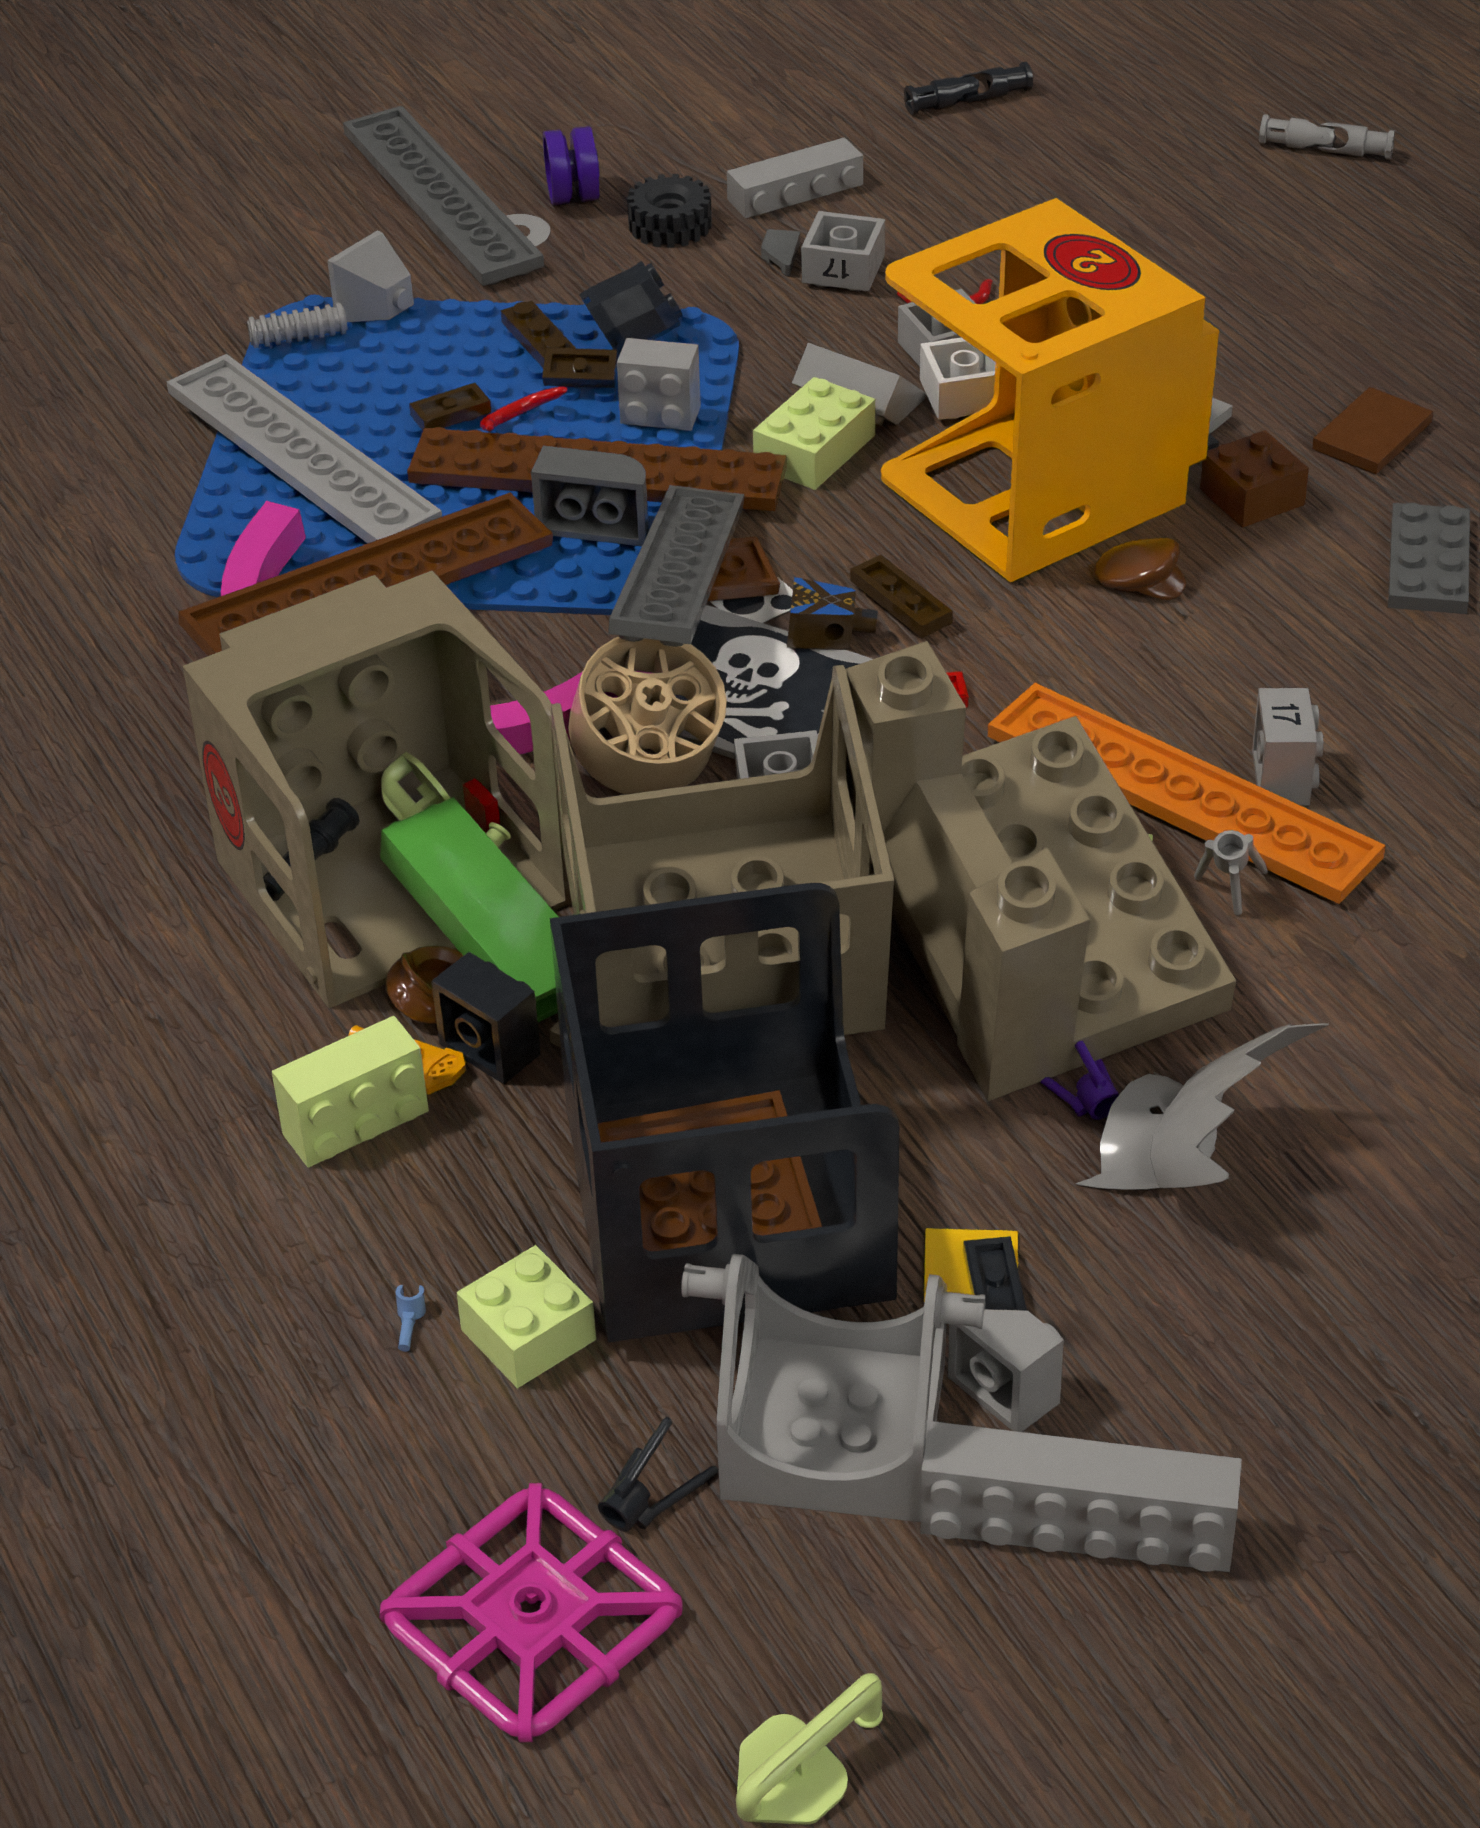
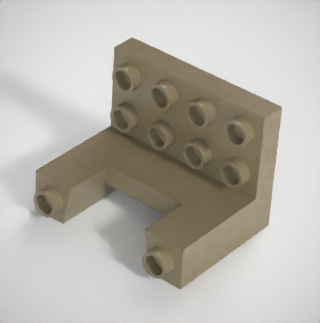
M928 641L845 669L890 866L894 874L892 917L957 1035V1046L987 1101L1041 1082L1045 1077L1051 1078L1083 1066L1084 1063L1074 1046L1079 1041H1084L1093 1060L1096 1061L1231 1010L1236 986L1235 977L1077 716L963 755L966 706ZM847 751L846 781L855 819L856 789ZM871 853L869 860V876L875 875Z

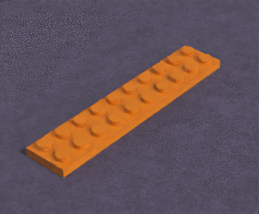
M1037 683L1031 685L988 724V737L998 742H1003L1077 716L1130 805L1206 841H1214L1219 833L1228 830L1238 831L1244 836L1251 834L1253 836V844L1266 863L1267 870L1338 904L1384 858L1385 844Z

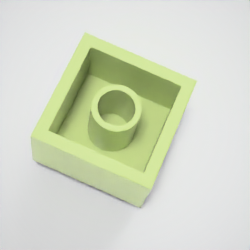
M536 1245L456 1292L461 1330L517 1389L596 1340L593 1301Z

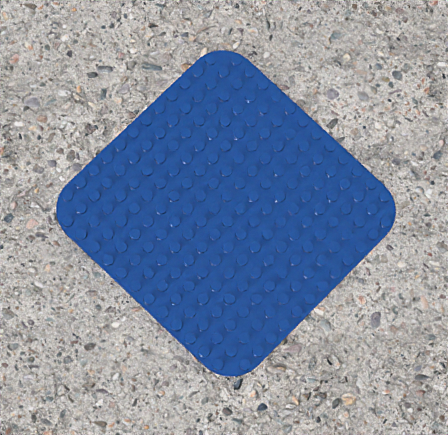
M314 294L305 297L302 301L283 306L272 313H275L276 316H280L283 311H286L287 314H292V310L295 309L299 313L303 312V308H308L309 311H312L314 306L324 309L327 304L333 307L332 297H322L321 295ZM413 298L414 305L389 320L347 322L348 330L343 335L340 331L335 332V336H330L329 333L324 334V338L314 335L312 340H309L308 337H303V340L299 342L297 338L292 339L291 343L283 340L280 345L271 342L268 347H265L264 344H259V348L256 349L251 345V342L249 343L242 366L442 510V517L510 492L535 516L533 492L409 483L407 473L423 432L410 416L409 403L476 383L490 399L491 413L530 394L555 387H567L544 386L542 379L543 368L501 322L500 310L513 307L515 304L523 301L499 303L489 300L469 302L456 299L438 301ZM557 302L536 304L576 348L613 350L585 304L562 305ZM697 307L681 309L683 316L678 318L681 325L669 333L654 339V341L698 345L701 406L692 431L620 424L618 375H616L615 388L567 387V392L561 397L528 410L496 426L493 431H484L480 427L482 419L491 413L479 416L471 421H463L445 427V429L461 431L479 430L481 432L501 434L516 433L527 436L549 435L555 438H587L594 441H624L634 444H661L673 447L695 446L700 449L723 450L739 358V341L729 325L717 317L703 313ZM271 313L264 315L265 318L270 317ZM218 431L175 549V560L178 572L187 584L207 595L220 597L222 577L228 557L246 526L266 501L299 509L306 539L292 555L279 575L368 543ZM647 501L649 530L662 502ZM553 536L552 546L452 582L446 586L467 609L611 615L642 546Z

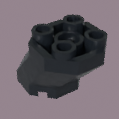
M640 261L630 269L608 278L579 294L613 350H617L618 358L626 338L654 340L681 325L678 318L683 316L681 309L671 293L664 296L660 288L665 285L652 263L645 266Z

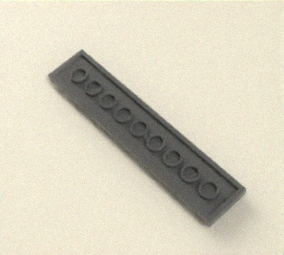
M403 106L343 122L344 134L482 286L497 284L501 280L516 275H525L532 270L544 267L543 254Z
M669 486L611 613L608 634L619 635L622 640L631 642L643 639L660 640L661 644L671 647L691 644L742 513L744 494Z

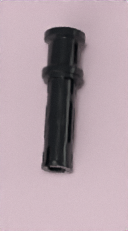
M340 798L331 799L326 805V811L317 820L312 819L309 821L315 860L322 854L333 852L338 847V840L347 831H352L359 825L358 813L345 800ZM288 851V852L283 856V859L287 862V864H288V865L290 866V868H291L290 858H289V851ZM267 872L263 876L266 890L271 899L277 901L285 891L271 873Z

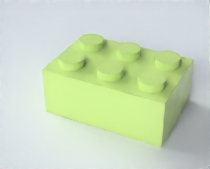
M813 377L753 430V453L770 452L787 455V468L784 478L816 490L875 436V399L858 391L830 383L825 379Z
M391 1016L272 1070L282 1134L308 1168L429 1111L421 1048L395 1016Z

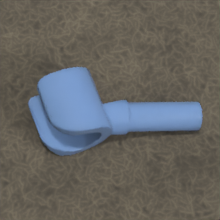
M399 1285L395 1290L397 1314L401 1318L402 1323L398 1345L400 1351L406 1352L410 1350L415 1320L424 1316L426 1312L424 1287L422 1285H419V1293L413 1297H404L403 1285Z

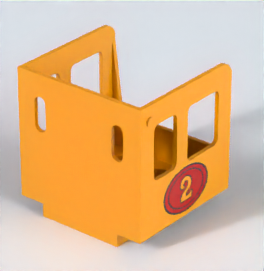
M1057 198L899 259L887 266L885 280L891 287L996 362L994 395L991 402L985 408L882 465L881 480L894 492L1010 583L1185 504L1189 466L1205 460L1207 456L1219 329L1203 319L1206 297ZM1001 250L999 298L986 304L970 302L934 276L939 272L992 251ZM988 447L998 448L1012 458L1011 489L976 504L963 503L927 475V473ZM1076 508L1084 512L1083 516L1077 521L1043 535V529L1051 519ZM1009 515L1007 537L991 525V523Z

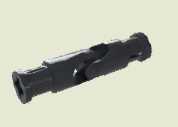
M1025 61L1021 62L1017 67L1007 69L996 67L965 74L959 78L933 80L929 85L914 88L912 85L904 88V102L910 115H915L918 113V110L932 107L939 110L952 107L960 101L974 102L1007 95L1009 91L1018 89L1029 91L1033 88V73L1030 65ZM979 81L983 83L986 92L978 94Z

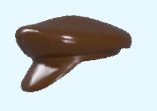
M1170 538L1137 539L1118 544L1104 552L1097 560L1094 568L1095 577L1106 587L1121 591H1138L1162 600L1175 599L1186 588L1185 576L1176 566L1180 556V546L1177 541Z
M438 945L419 947L410 952L402 953L401 957L389 969L386 979L387 992L394 1006L412 1020L426 1024H437L432 980L463 957L462 953L452 948Z

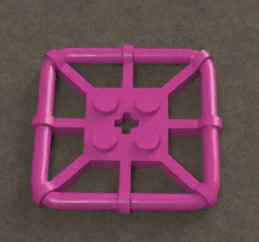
M529 1483L528 1489H523L509 1497L463 1535L456 1533L446 1541L447 1548L398 1586L387 1599L381 1602L379 1618L381 1622L386 1624L394 1637L437 1674L438 1683L446 1690L451 1691L455 1689L500 1730L511 1736L518 1737L519 1743L533 1742V1737L540 1736L552 1729L601 1686L609 1687L619 1679V1671L668 1630L675 1619L682 1615L683 1600L679 1594L675 1593L668 1582L623 1547L621 1537L615 1532L601 1529L561 1495L550 1489L543 1488L542 1483ZM543 1509L588 1544L565 1564L561 1563L541 1546ZM528 1510L526 1544L499 1566L479 1548L524 1511ZM609 1561L645 1592L598 1593L581 1578L600 1562L606 1563ZM459 1564L462 1566L467 1565L483 1578L463 1596L419 1597ZM538 1600L542 1602L540 1610L533 1613L522 1612L521 1602L527 1601L530 1604L536 1603ZM651 1615L606 1655L579 1633L598 1616ZM464 1619L480 1634L450 1657L413 1625L410 1620ZM563 1646L583 1663L588 1670L534 1714L535 1669ZM496 1648L520 1667L518 1714L508 1708L469 1673L472 1668Z

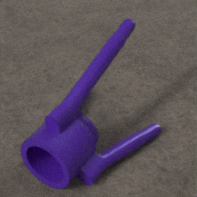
M1079 1041L1074 1046L1089 1073L1085 1074L1077 1082V1097L1050 1077H1045L1040 1083L1068 1103L1078 1117L1088 1112L1094 1120H1101L1108 1117L1112 1104L1120 1094L1114 1087L1102 1059L1094 1061L1084 1041Z

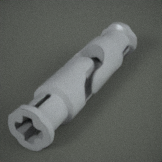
M1264 114L1262 117L1259 144L1264 145L1266 141L1283 143L1288 148L1305 149L1319 145L1321 147H1317V149L1328 153L1360 157L1364 154L1384 156L1385 160H1391L1395 130L1385 133L1370 131L1366 126L1330 122L1322 123V127H1317L1307 119H1273L1268 114ZM1335 128L1344 129L1348 132L1349 136L1347 144L1338 149L1332 148L1336 141ZM1272 129H1273V130H1281V131H1285V132H1284V133H1282V132H1274V131H1271V130H1272Z

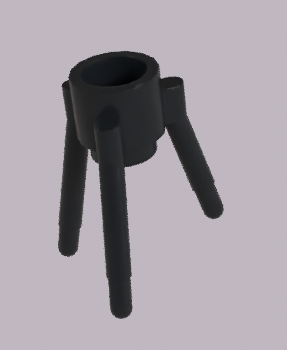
M665 1417L643 1449L636 1448L614 1485L597 1506L602 1517L620 1531L627 1532L634 1524L645 1530L656 1516L718 1474V1467L711 1466L648 1507V1499L651 1496L650 1492L637 1478L672 1425V1420L669 1417Z

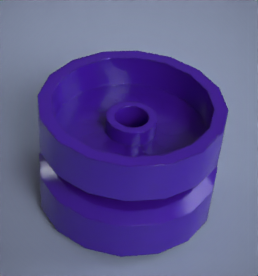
M585 126L572 129L570 133V150H568L565 135L560 129L543 131L544 163L551 204L562 205L570 203L572 199V182H574L577 197L582 202L599 200V161L591 127Z

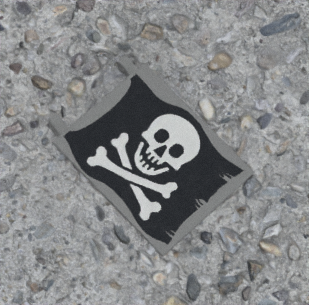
M706 605L691 645L700 650L716 667L723 681L727 699L725 719L712 752L735 759L734 739L817 730L818 735L832 680L833 666L844 665L846 669L873 659L840 649L787 648L788 631ZM674 695L676 698L682 701H688V699L682 695ZM686 730L682 731L678 736L699 746L703 744L702 741Z

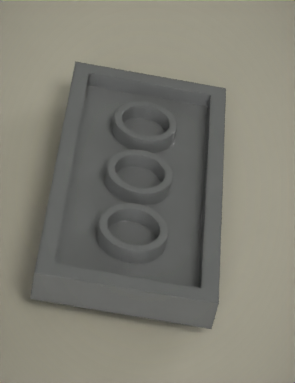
M1412 502L1406 504L1393 503L1387 608L1467 614L1469 602V508H1459L1452 505L1444 507L1429 506Z

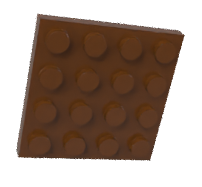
M780 1090L598 1123V1129L602 1143L787 1116ZM800 1156L763 1161L752 1168V1229L755 1234L770 1235L822 1227ZM700 1170L652 1177L641 1183L639 1195L643 1247L646 1250L661 1251L701 1245L715 1238L716 1213L713 1173Z

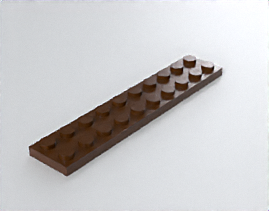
M442 427L424 428L407 473L409 483L533 492L531 471L544 445L622 454L634 458L643 465L646 471L647 501L662 502L669 486L673 485L744 494L743 509L776 511L787 468V455L770 452H740L733 449H700L695 446L673 447L661 444H634L624 441H594L587 438H555L549 435L527 436L516 433H487L479 430H448Z
M510 492L178 611L179 625L206 655L210 656L222 651L220 633L367 577L376 575L384 586L388 588L433 571L447 585L552 546L553 533Z

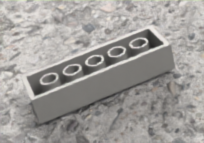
M930 1421L921 1470L920 1533L935 1535L943 1539L961 1538L985 1541L993 1545L1009 1544L1033 1547L1047 1552L1065 1551L1089 1554L1096 1558L1113 1557L1137 1560L1150 1565L1169 1564L1193 1567L1200 1571L1217 1570L1230 1572L1238 1511L1242 1459Z

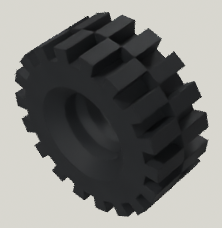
M665 174L658 175V179H653L652 177L645 178L644 184L637 182L634 184L635 189L630 188L628 191L629 231L632 232L635 239L641 238V243L647 245L649 242H653L654 247L667 244V248H675L674 244L678 243L681 246L689 245V240L695 243L700 241V235L705 237L709 233L708 229L712 228L711 192L707 185L703 186V182L699 179L693 182L691 176L686 175L684 178H679V174H672V177L665 178Z

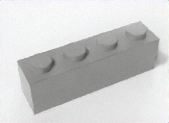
M844 137L728 170L727 200L746 219L863 185V154Z

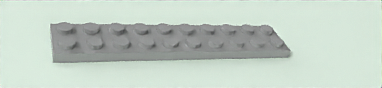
M227 354L167 381L168 393L367 543L442 517V510Z

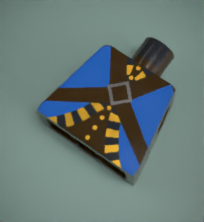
M794 577L787 648L846 650L850 648L852 631L875 634L878 610L855 608L856 591L853 588Z

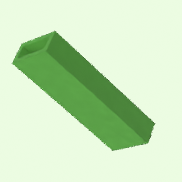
M452 797L439 804H433L424 811L402 821H395L382 829L380 859L463 956L471 952L482 960L493 963L499 970L517 981H523L535 991L538 1022L558 1013L549 919L558 916L458 801Z

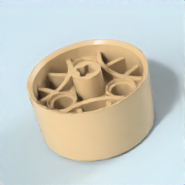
M620 637L613 638L598 648L591 656L580 677L569 718L568 730L571 746L581 765L593 778L606 787L627 795L685 787L693 782L706 767L724 722L727 699L723 681L710 660L691 644L671 647L661 644L660 640L643 639L631 642L622 640ZM636 671H646V672H652V673H642V672H636ZM604 692H612L616 694L618 697H609L606 694H604ZM674 695H682L686 697L688 701H682L676 698ZM605 727L613 736V739L606 740L598 730ZM686 730L702 741L703 744L699 746L678 736L682 731ZM651 749L656 754H647L643 750Z

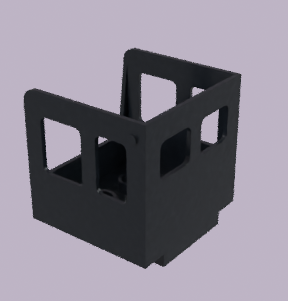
M805 883L549 918L566 1108L596 1288L608 1343L723 1326L725 1305L722 1304V1300L692 1296L683 1297L682 1278L686 1263L695 1266L725 1269L726 1265L730 1264L733 1254L744 1255L757 1264L760 1278L773 1292L790 1304L810 1313L897 1300L900 1127L896 1113L889 1107L879 1104L861 1105L844 1037L840 905L835 890L823 883ZM792 927L798 931L799 994L794 1000L787 1003L710 1013L703 1009L700 947L705 940L718 936ZM653 945L663 947L666 950L668 1014L658 1021L616 1027L602 1025L599 1017L595 965L597 957L609 951ZM780 1090L787 1116L602 1143L598 1129V1123ZM800 1156L822 1227L770 1235L755 1234L752 1229V1168L763 1161ZM700 1170L713 1173L716 1213L715 1238L701 1245L661 1251L646 1250L643 1247L639 1195L641 1183L652 1177ZM745 1294L743 1295L738 1323H744Z

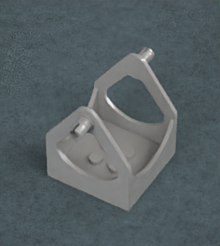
M733 1254L730 1264H727L725 1269L695 1266L686 1263L682 1278V1296L720 1299L722 1304L725 1305L717 1407L720 1499L921 1522V1470L929 1422H937L945 1368L946 1324L974 1326L982 1329L986 1295L947 1292V1285L940 1275L929 1274L924 1307L916 1312L887 1321L847 1322L812 1314L782 1299L760 1278L758 1265L744 1255ZM745 1294L743 1339L733 1394L738 1321L743 1295Z

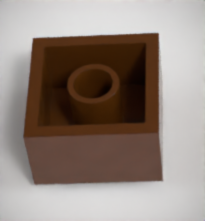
M1264 430L1208 450L1206 459L1202 460L1200 489L1243 528L1304 506L1309 468Z

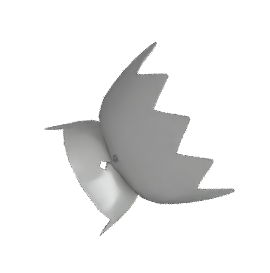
M1329 1023L1293 1026L1288 1024L1273 1029L1203 1066L1185 1085L1169 1077L1161 1076L1154 1072L1155 1075L1147 1074L1130 1082L1116 1098L1108 1114L1100 1141L1101 1174L1078 1182L1076 1185L1105 1189L1136 1190L1202 1186L1228 1179L1229 1173L1210 1159L1215 1151L1217 1127L1235 1110L1221 1102L1224 1092L1259 1067L1262 1059L1305 1036L1325 1028ZM1158 1106L1163 1113L1152 1114L1150 1108Z

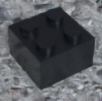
M471 952L466 953L432 980L438 1038L441 1046L462 1052L465 1061L502 1084H506L541 1055L535 991L523 981H517L499 970L493 963L484 961Z

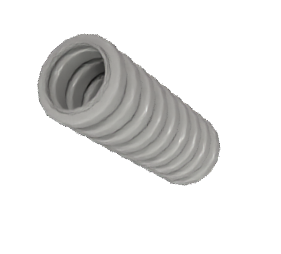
M339 302L336 303V307H331L330 304H327L324 309L314 306L312 311H309L308 308H303V312L299 313L295 309L292 310V314H287L286 311H283L280 316L271 313L268 318H265L264 315H260L259 319L255 320L253 316L248 317L247 326L251 345L256 349L259 348V344H264L265 347H268L271 342L280 345L283 340L291 343L292 339L296 338L298 342L302 341L303 337H308L309 340H312L314 335L324 338V334L327 333L330 336H335V332L339 331L342 335L346 334L348 327L344 306Z

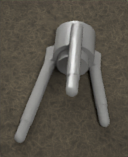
M1228 830L1219 833L1214 841L1207 840L1205 842V852L1196 868L1194 878L1200 880L1214 857V863L1217 868L1229 874L1233 912L1235 915H1240L1242 913V898L1239 871L1243 870L1247 865L1249 856L1262 874H1267L1268 870L1266 863L1253 844V836L1251 834L1244 836L1238 831Z

